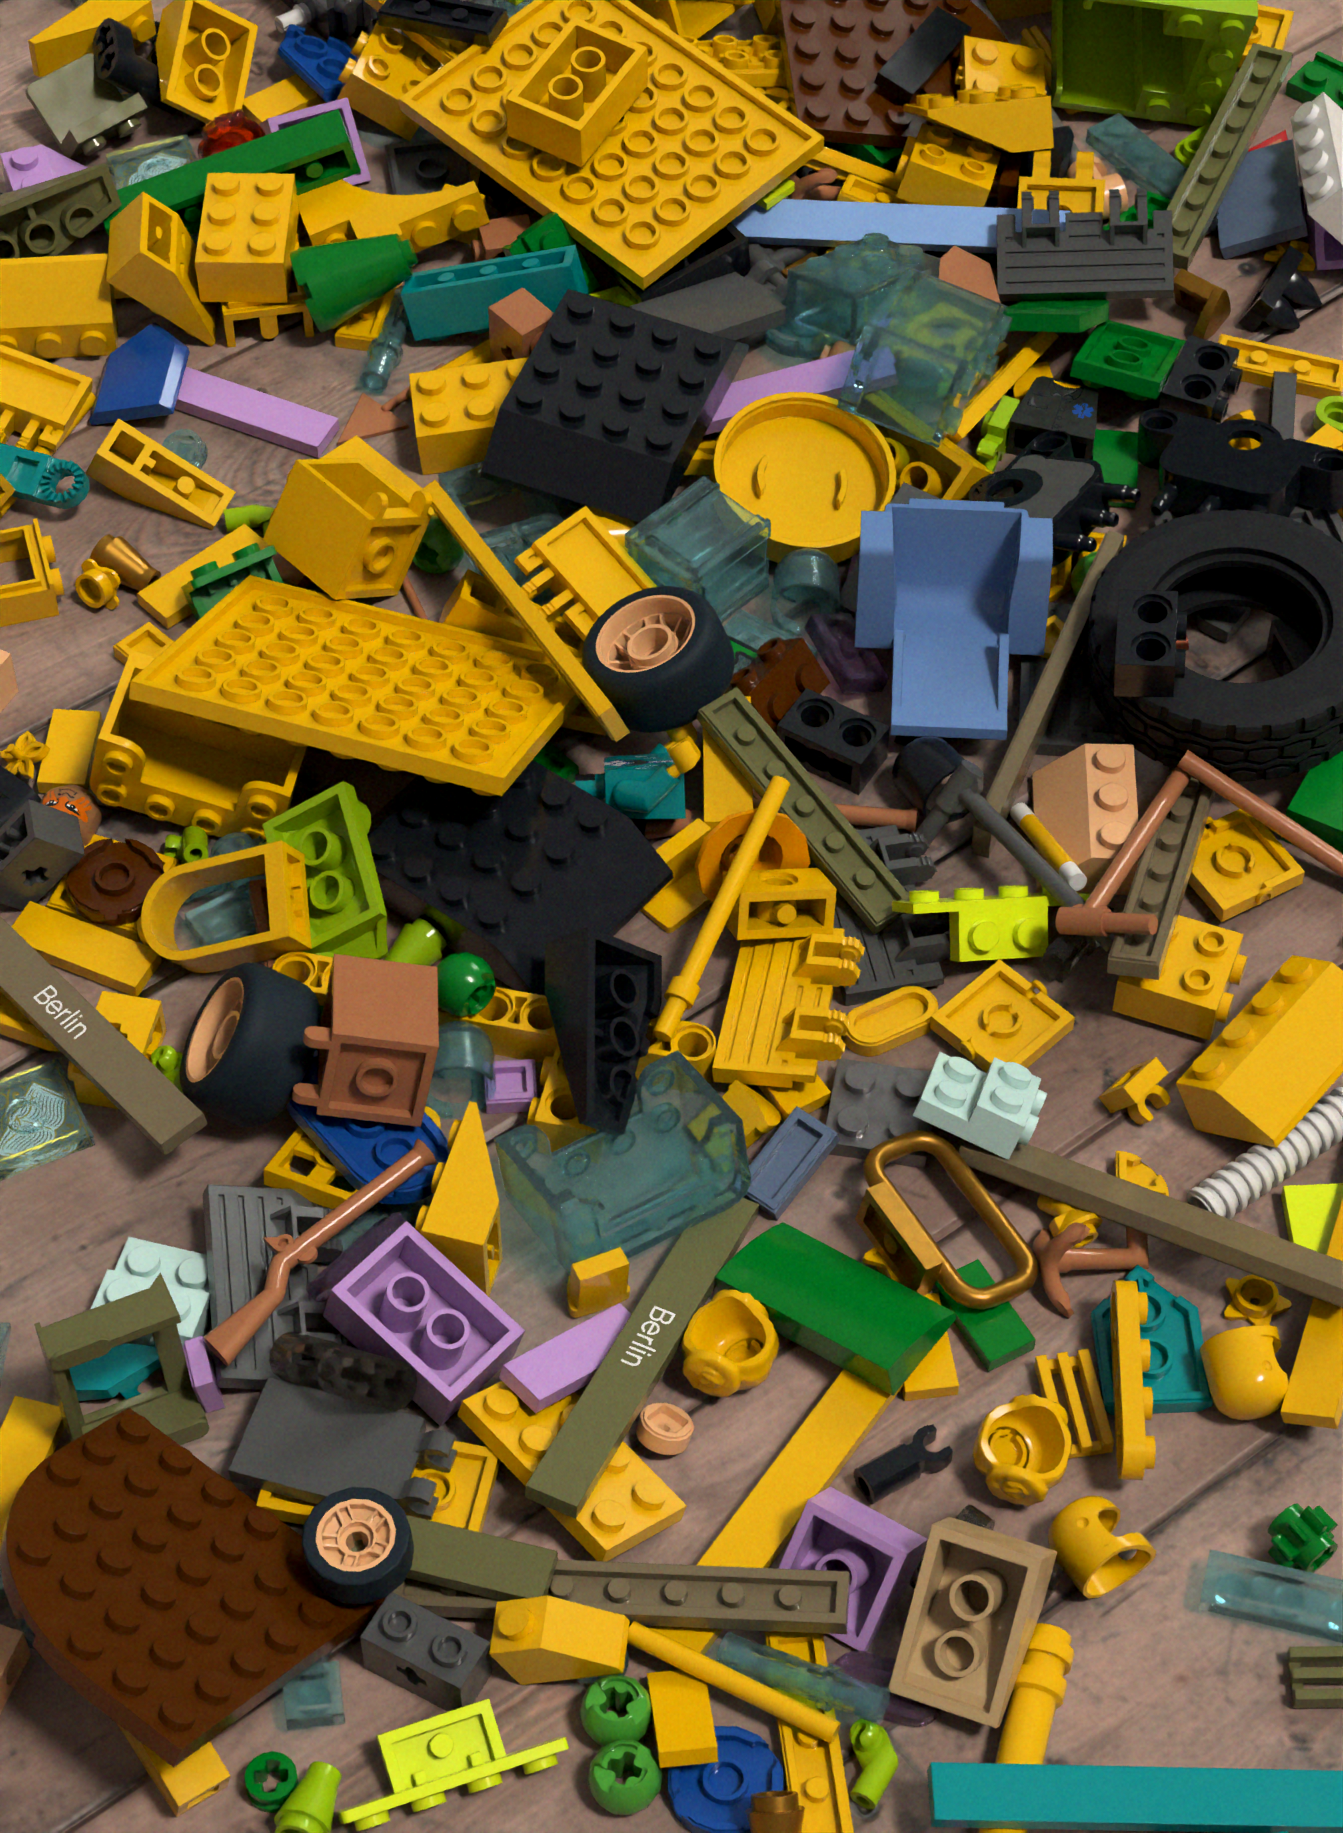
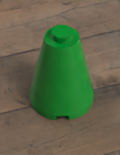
M397 233L299 247L297 250L290 252L291 264L298 286H303L307 299L304 300L316 326L322 333L334 330L413 275L412 266L418 264L417 256L410 240L402 241Z

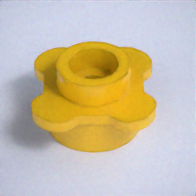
M93 559L83 561L81 568L84 573L78 576L75 582L76 591L81 600L92 608H99L104 605L107 609L113 610L118 607L117 589L120 585L118 574L113 569L98 566Z

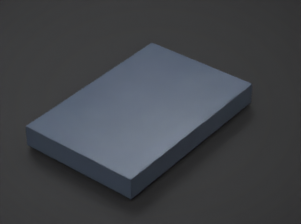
M1293 139L1247 152L1218 209L1219 243L1224 259L1308 235L1297 151Z

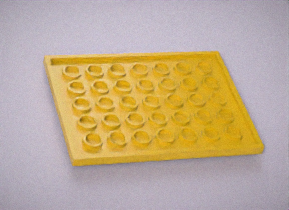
M534 0L508 19L509 22L491 47L473 44L399 98L400 111L542 216L549 212L557 213L573 239L643 290L824 149V137L629 0ZM572 17L645 46L648 51V86L583 167H579L508 136L506 97Z
M252 575L246 577L130 681L129 699L147 703L150 708L155 710H174L192 715L194 719L200 722H220L238 727L240 731L246 734H266L284 739L287 744L292 746H311L330 751L332 755L338 758H357L373 762L387 771L403 770L424 776L426 780L433 783L457 784L471 788L473 792L483 796H503L581 703L578 696L538 647L348 599L334 600L328 594ZM575 657L582 665V659Z

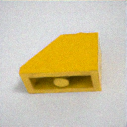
M548 1595L500 1601L496 1604L489 1655L520 1685L621 1674L624 1672L630 1620L625 1615Z

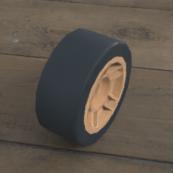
M350 1487L328 1495L314 1506L304 1523L302 1548L311 1580L325 1595L342 1603L367 1604L385 1598L403 1583L412 1567L414 1544L405 1511L390 1495L373 1488ZM362 1540L366 1548L359 1552L351 1551L355 1547L354 1541Z

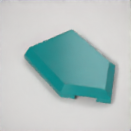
M1137 1265L1124 1278V1281H1136L1138 1292H1147L1148 1296L1146 1325H1140L1141 1339L1150 1340L1149 1372H1142L1143 1387H1152V1414L1200 1412L1211 1407L1213 1399L1200 1354V1347L1204 1342L1198 1307L1181 1295L1176 1297L1154 1281L1155 1276ZM1109 1297L1108 1299L1104 1298L1091 1312L1090 1318L1101 1396L1105 1411L1114 1415Z

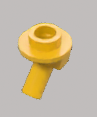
M1042 1194L1037 1200L1038 1208L1055 1217L1048 1225L1053 1237H1056L1075 1222L1083 1223L1090 1231L1083 1241L1072 1248H1082L1098 1237L1097 1228L1103 1221L1100 1216Z

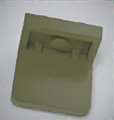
M86 54L32 82L26 89V96L63 154L70 159H74L83 153L85 156L92 155L107 144V140L117 135L123 138L131 134L141 126L140 119L148 108L139 93L124 100L116 86L100 79L97 75L94 54Z

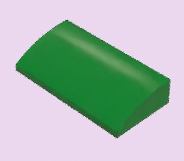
M784 1222L773 1226L749 1242L714 1277L718 1292L723 1289L738 1290L742 1293H749L755 1300H759L766 1308V1311H768L769 1320L773 1323L777 1333L892 1396L956 1320V1313Z

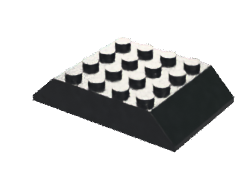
M567 289L499 409L481 469V478L576 509H582L586 506L595 515L654 533L748 352L749 345L582 292Z
M534 760L529 763L503 796H483L476 794L468 787L453 783H433L426 780L424 776L418 775L371 818V826L367 834L385 908L411 924L417 918L427 921L443 936L448 948L458 954L468 952L483 958L494 972V977L514 990L546 996L545 944L588 926L614 936L674 878L672 870L628 816Z

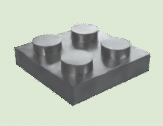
M842 1058L838 1059L826 1126L838 1133L840 1141L831 1151L830 1155L865 1160L869 1151L884 1141L906 1132L916 1130L931 1131L932 1124L913 1116L930 1071ZM915 1151L889 1163L925 1169L928 1152Z

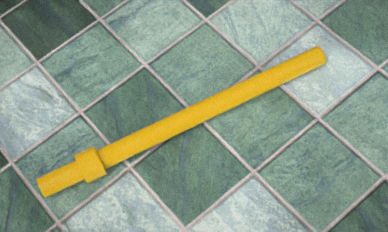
M772 777L679 976H673L664 994L667 1002L652 1031L653 1035L662 1041L670 1042L685 1010L692 1009L700 992V987L697 984L789 790L790 782L783 777Z

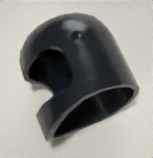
M933 736L917 738L908 743L894 761L892 769L894 785L907 801L926 818L930 812L926 808L928 797L934 788L951 775L960 762L965 759L944 739ZM969 811L951 815L945 824L964 818Z

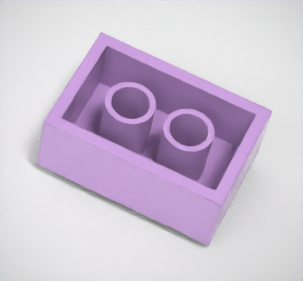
M407 1221L331 1289L323 1317L440 1426L460 1408L462 1400L474 1395L505 1363L514 1357L525 1332L519 1324Z

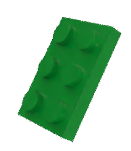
M1108 320L1097 325L1073 360L1070 376L1081 379L1084 385L1092 388L1102 389L1108 386L1123 390L1124 394L1132 399H1157L1186 341Z

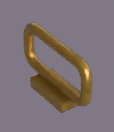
M916 1130L884 1141L869 1151L863 1164L864 1178L869 1188L866 1189L855 1220L902 1285L924 1296L932 1291L934 1283L938 1281L946 1293L957 1303L968 1308L982 1310L1001 1305L1021 1296L1032 1288L1038 1276V1262L1031 1248L949 1141L934 1132ZM915 1151H925L934 1155L1017 1266L1016 1273L984 1288H976L967 1284L886 1176L884 1171L885 1165Z

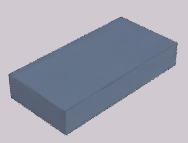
M796 1106L734 1184L735 1192L747 1200L758 1203L759 1209L775 1220H778L840 1141L838 1133Z

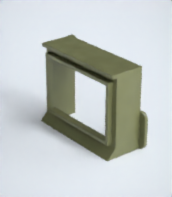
M161 1272L149 1289L136 1292L45 1327H41L40 1322L34 1324L70 1442L127 1408H131L137 1414L148 1419L152 1425L179 1445L201 1438L208 1433L210 1427L204 1410L192 1388L176 1325L181 1323V1318ZM152 1333L165 1385L83 1415L69 1368L104 1356L113 1347Z

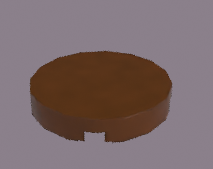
M112 838L99 840L85 847V855L76 866L67 872L65 881L69 903L77 914L92 923L108 926L130 924L137 921L141 916L143 902L149 889L164 873L162 860L151 847L138 840L125 838L126 843H113Z

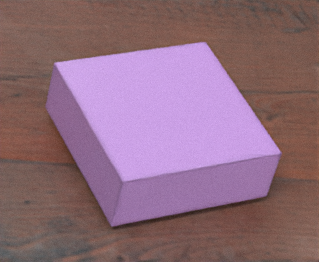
M535 1059L484 1062L486 1113L529 1112L532 1098L537 1097Z
M203 1336L184 1341L183 1350L192 1388L203 1410L209 1413L225 1408L221 1389L216 1384L214 1361L203 1340Z

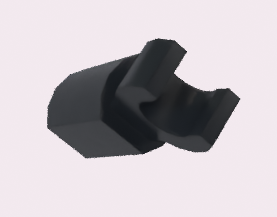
M926 1425L918 1429L913 1436L912 1443L908 1445L901 1443L854 1470L856 1485L869 1504H874L919 1479L922 1471L938 1472L948 1467L952 1461L953 1454L950 1446L938 1452H930L925 1448L926 1445L936 1440L937 1429L934 1425Z

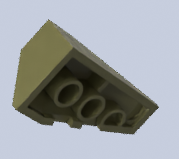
M107 164L96 165L0 195V259L58 256L74 241L86 236L122 204Z

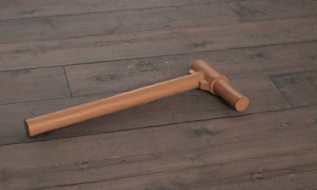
M1187 750L1177 767L1343 878V854Z
M1179 767L1174 768L1086 902L1058 909L1055 924L1059 934L1108 937L1111 933L1154 935L1157 932L1158 919L1156 915L1112 913L1107 906L1191 780V775Z

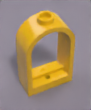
M280 840L181 864L169 869L153 883L144 899L141 916L137 920V931L140 940L144 945H149L160 956L195 973H211L233 968L243 963H255L277 958L292 951L303 952L311 950L304 854ZM266 873L270 931L190 950H179L174 937L175 919L182 904L193 893L206 887Z

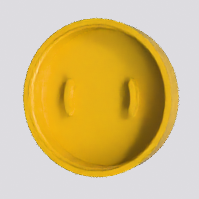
M778 393L748 404L738 411L722 430L716 444L710 471V496L716 514L723 526L739 543L750 551L780 564L798 567L825 566L838 563L859 553L861 511H885V506L890 504L894 495L896 468L891 449L882 433L866 416L855 408L837 399L815 393Z

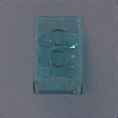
M865 234L860 240L848 245H839L834 251L819 257L808 258L805 263L788 270L786 320L851 345L857 344L937 308L940 258L923 253V249L918 246L901 245L890 241L889 237L885 234Z

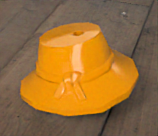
M757 808L728 815L703 839L695 867L699 890L712 903L722 885L723 871L729 870ZM777 813L751 870L808 868L810 857L805 834L786 814Z

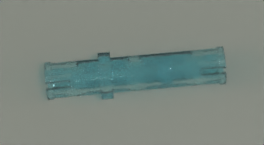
M403 286L396 288L394 298L385 316L379 335L371 341L367 350L369 359L360 376V383L366 390L373 393H380L386 390L392 370L399 366L403 357L402 345L410 329L409 320L401 298Z
M732 1632L726 1633L717 1652V1662L759 1682L815 1701L816 1708L827 1712L834 1708L879 1725L888 1708L890 1689L853 1678L850 1675L844 1674L842 1667L831 1663L827 1667L814 1664L769 1646L752 1642Z

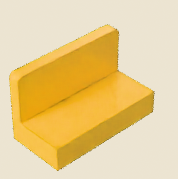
M699 818L656 849L657 853L672 870L674 878L640 911L666 933H673L712 903L699 890L695 862L703 839L712 830L710 826Z

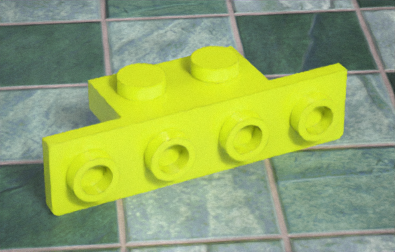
M1027 885L998 886V895L984 896V888H955L954 898H939L938 890L909 891V900L892 901L893 912L909 914L949 912L950 961L957 962L1049 956L1048 906H1061L1043 886L1042 893H1028ZM1077 892L1085 901L1090 896L1089 893Z
M484 1699L375 1735L392 1793L336 1811L338 1819L342 1824L354 1821L356 1831H361L390 1821L388 1809L410 1802L413 1812H417L446 1802L445 1790L467 1784L469 1793H474L503 1783L501 1771L522 1765L526 1775L559 1764L556 1753L569 1749L566 1737H557L506 1754L489 1699Z

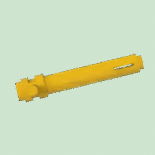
M1037 1623L1010 1696L995 1763L1043 1764L1055 1710L1062 1706L1067 1689V1682L1063 1676L1070 1672L1074 1658L1071 1636L1060 1627L1045 1623ZM979 1828L978 1833H1027L1028 1829Z

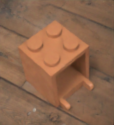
M334 954L321 1016V1026L307 1027L303 1036L305 1045L311 1048H318L317 1084H295L292 1091L293 1101L301 1105L316 1106V1115L421 1127L439 1049L437 967Z

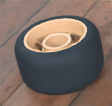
M675 586L644 589L628 595L613 604L593 624L586 636L582 650L583 668L612 703L629 730L644 733L669 731L696 720L699 709L724 695L732 680L735 664L731 642L712 605L698 593Z
M243 963L227 971L207 995L188 1034L180 1065V1085L183 1094L197 1108L242 1127H259L272 1121L292 1099L294 1085L303 1081L316 1048L305 1045L303 1036L307 1027L321 1026V1009L315 993L302 982L261 964Z

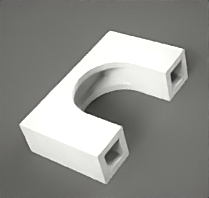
M1322 92L1314 100L1302 104L1290 119L1308 214L1343 245V110Z

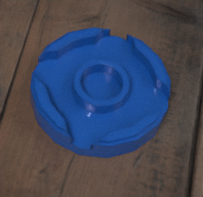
M714 1726L718 1747V1762L668 1767V1800L676 1818L691 1833H751L746 1810L751 1808V1794L783 1790V1768L778 1757L776 1759L774 1753L769 1749V1744L758 1734L738 1726Z

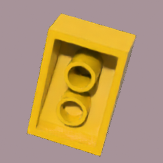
M174 0L163 8L155 44L161 101L232 136L237 134L258 26L208 0Z

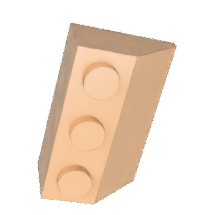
M1085 743L1032 773L1033 813L1087 877L1085 887L1076 892L1092 893L1139 822L1134 745ZM1034 845V849L1050 865V863L1045 859V857ZM1140 857L1115 895L1129 894ZM1036 880V893H1042V885Z

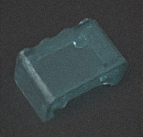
M907 267L872 314L861 333L837 408L939 448L947 433L955 436L964 415V410L958 408L961 396L968 397L974 385L978 387L983 379L990 381L999 361V356L995 355L999 343L1005 341L1013 318L1006 316L1008 306Z
M678 1050L650 1063L643 1069L636 1083L639 1110L630 1114L626 1131L623 1135L617 1137L597 1130L595 1133H591L554 1152H551L547 1135L536 1125L526 1124L494 1138L508 1201L569 1276L571 1275V1264L618 1247L622 1248L626 1258L629 1259L731 1208L741 1201L750 1187L751 1175L742 1119Z

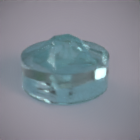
M177 430L171 433L162 443V446L199 469L203 467L207 460V446L199 435L192 430Z

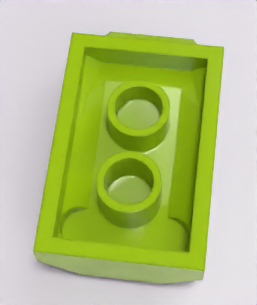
M342 781L263 823L267 844L282 840L305 856L312 949L303 952L333 957L334 954L379 960L388 955L387 914L367 836L371 826V813L367 805L357 799L354 786Z

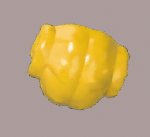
M723 1289L717 1292L710 1302L698 1309L684 1332L681 1350L685 1357L682 1373L687 1377L693 1388L712 1396L729 1397L737 1390L757 1387L768 1378L772 1363L778 1355L779 1342L778 1335L773 1323L769 1320L766 1308L749 1293Z
M1022 1394L1012 1397L1008 1404L996 1406L982 1420L974 1442L972 1457L975 1468L986 1476V1485L993 1496L1010 1503L1029 1507L1044 1501L1048 1490L1062 1482L1072 1449L1071 1434L1067 1426L1068 1415L1062 1405L1050 1399L1038 1397L1036 1394H1029L1027 1396Z

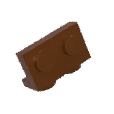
M776 637L762 644L757 650L758 656L747 667L733 674L730 685L724 693L726 694L737 687L744 696H751L752 706L776 735L778 723L806 688L821 694L831 683L803 637L785 640Z

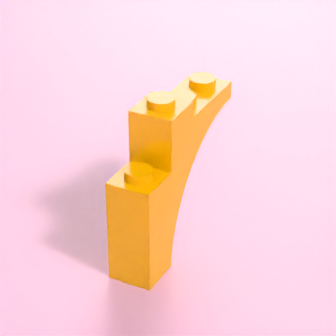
M341 179L297 195L299 213L313 245L397 233L402 241L409 239L415 253L490 223L481 195L474 181L426 194L391 195L364 190Z

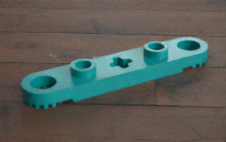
M0 443V473L16 489L11 495L12 497L60 509L73 508L86 498L90 482L87 474L78 464L71 460H61L53 458L51 455ZM74 476L75 484H72L73 489L69 488L68 493L64 491V494L60 492L57 494L56 486L59 481L65 477Z

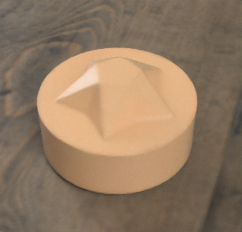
M653 1403L642 1410L636 1427V1435L639 1441L649 1450L663 1455H676L685 1451L688 1447L694 1430V1424L690 1416L681 1408L668 1403Z

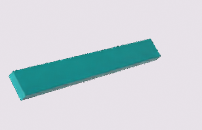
M931 1762L927 1769L931 1827L1276 1833L1287 1831L1288 1833H1343V1771L949 1762Z

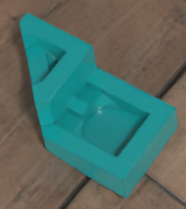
M124 1343L111 1348L104 1356L71 1367L69 1370L78 1401L114 1398L119 1392L125 1399L141 1394L137 1390L138 1385L157 1368L161 1367L154 1346Z

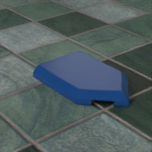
M290 24L277 54L325 103L337 100L344 83L337 79L349 57L353 60L357 58L350 53L352 48L344 41L330 36L328 41L325 42L315 36L304 35L306 28Z
M154 322L110 353L105 362L96 399L89 418L91 425L116 422L118 418L122 421L173 414L190 353L188 347Z

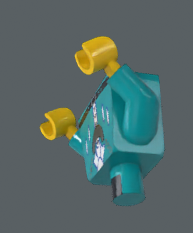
M691 722L682 727L666 731L671 740L665 745L659 742L649 754L604 758L605 773L575 775V784L577 787L625 814L630 819H685L684 773L691 770L701 757V752L695 744L697 730Z

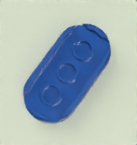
M315 1049L309 1068L301 1083L317 1084L318 1049ZM293 1099L286 1106L293 1120L357 1190H360L412 1150L417 1139H420L433 1153L437 1164L439 1162L446 1163L449 1156L448 1141L444 1133L425 1112L421 1127L316 1115V1106L301 1105L294 1102ZM437 1164L424 1166L379 1202L386 1204H408L433 1194L431 1192V1185Z

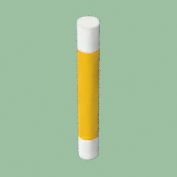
M1025 803L1015 804L1010 811V815L1054 870L1075 891L1084 888L1087 883L1085 874Z

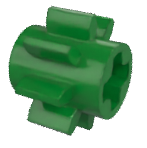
M1298 1503L1293 1504L1282 1511L1270 1524L1268 1533L1273 1537L1271 1542L1274 1546L1268 1551V1554L1285 1572H1288L1291 1568L1295 1571L1302 1568L1306 1574H1311L1326 1564L1336 1552L1338 1545L1333 1541L1334 1535L1331 1532L1338 1524L1319 1505L1314 1509L1308 1506L1304 1510Z

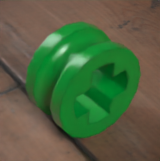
M274 1751L262 1753L253 1758L247 1766L244 1775L250 1802L260 1811L267 1813L278 1812L299 1784L296 1766L293 1761L283 1753ZM272 1772L279 1773L281 1782L277 1783L275 1792H265L263 1782L267 1781L268 1774Z

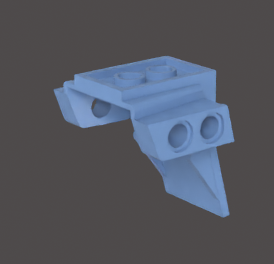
M909 498V504H887L885 511H861L854 647L892 649L891 735L1007 740L1009 654L1044 656L1053 561V518H1029L1027 510L1004 508V502Z

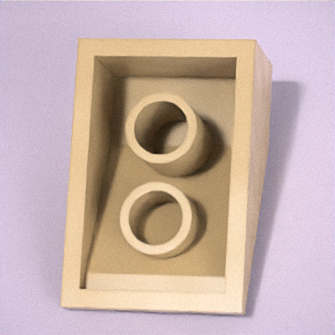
M947 1517L932 1524L888 1692L994 1728L1000 1727L1043 1607L1057 1551L952 1517Z

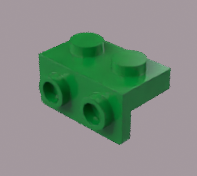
M254 543L232 553L235 562L219 568L217 562L212 561L192 570L190 573L193 580L182 586L181 589L196 621L203 617L249 575L283 583L272 559L277 554L274 545L260 550L258 543Z

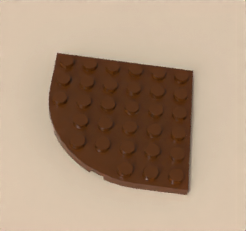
M774 0L791 114L821 134L825 142L904 149L908 135L917 138L922 123L929 126L935 125L905 112L903 105L907 103L878 86L874 81L878 71L937 6L971 26L970 37L1009 43L996 24L970 0ZM959 49L918 95L940 93L942 96H954V99H957V91H960V85L955 84V74L958 66H960ZM916 97L910 104L917 103ZM952 132L956 136L972 141L971 139H968L964 136ZM1025 151V152H1017L1018 154H1024V156H1023V160H1024V159H1025L1026 151Z
M127 1408L57 1450L43 1460L28 1475L16 1494L3 1528L0 1544V1570L4 1591L16 1619L24 1618L34 1633L35 1638L32 1645L39 1655L80 1695L174 1768L369 1623L385 1598L367 1604L342 1603L325 1595L311 1580L302 1548L301 1535L279 1520L274 1513L256 1506L257 1502L235 1487L231 1481L220 1476L196 1458L188 1449L180 1446L152 1425L148 1419L137 1414L131 1408Z

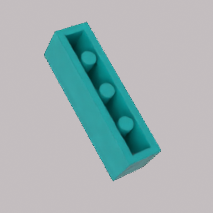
M576 245L414 272L410 278L405 280L401 291V298L414 340L429 338L432 341H440L450 337L452 334L470 331L474 334L488 332V307L522 287L553 313L567 289L588 294L589 291Z

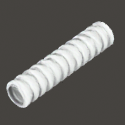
M1337 1087L1329 1095L1319 1099L1318 1103L1309 1110L1277 1148L1261 1144L1252 1146L1247 1150V1153H1242L1236 1157L1235 1162H1229L1223 1167V1170H1218L1212 1174L1211 1178L1203 1180L1199 1187L1189 1190L1186 1196L1187 1203L1232 1219L1235 1213H1240L1246 1209L1247 1204L1251 1205L1259 1199V1196L1269 1193L1271 1187H1277L1283 1182V1179L1290 1178L1294 1175L1295 1171L1304 1168L1307 1162L1314 1161L1318 1158L1319 1154L1327 1152L1330 1146H1335L1341 1142L1343 1138V1087Z

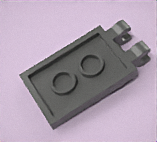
M761 260L744 277L737 272H733L631 305L629 308L735 341L786 324L787 315L794 316L801 313L804 306L791 298L794 294L804 291L805 285L794 278H787L778 287H775L770 282L765 281V279L771 274L778 273V267L767 260Z
M268 1377L228 1471L232 1482L313 1504L320 1503L331 1493L350 1487L373 1488L390 1495L406 1513L417 1518L432 1520L439 1502V1498L433 1496L437 1483L426 1478L411 1477L417 1463L440 1472H450L457 1456V1450L452 1449L455 1435L441 1430H432L425 1433V1418Z

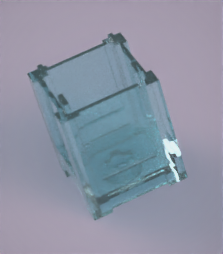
M705 476L698 479L625 533V547L628 549V554L658 587H682L698 593L712 605L721 623L769 587V574H767L769 572V558L766 557L767 539L771 536L770 520L749 512L721 492L720 484L717 482L713 483Z

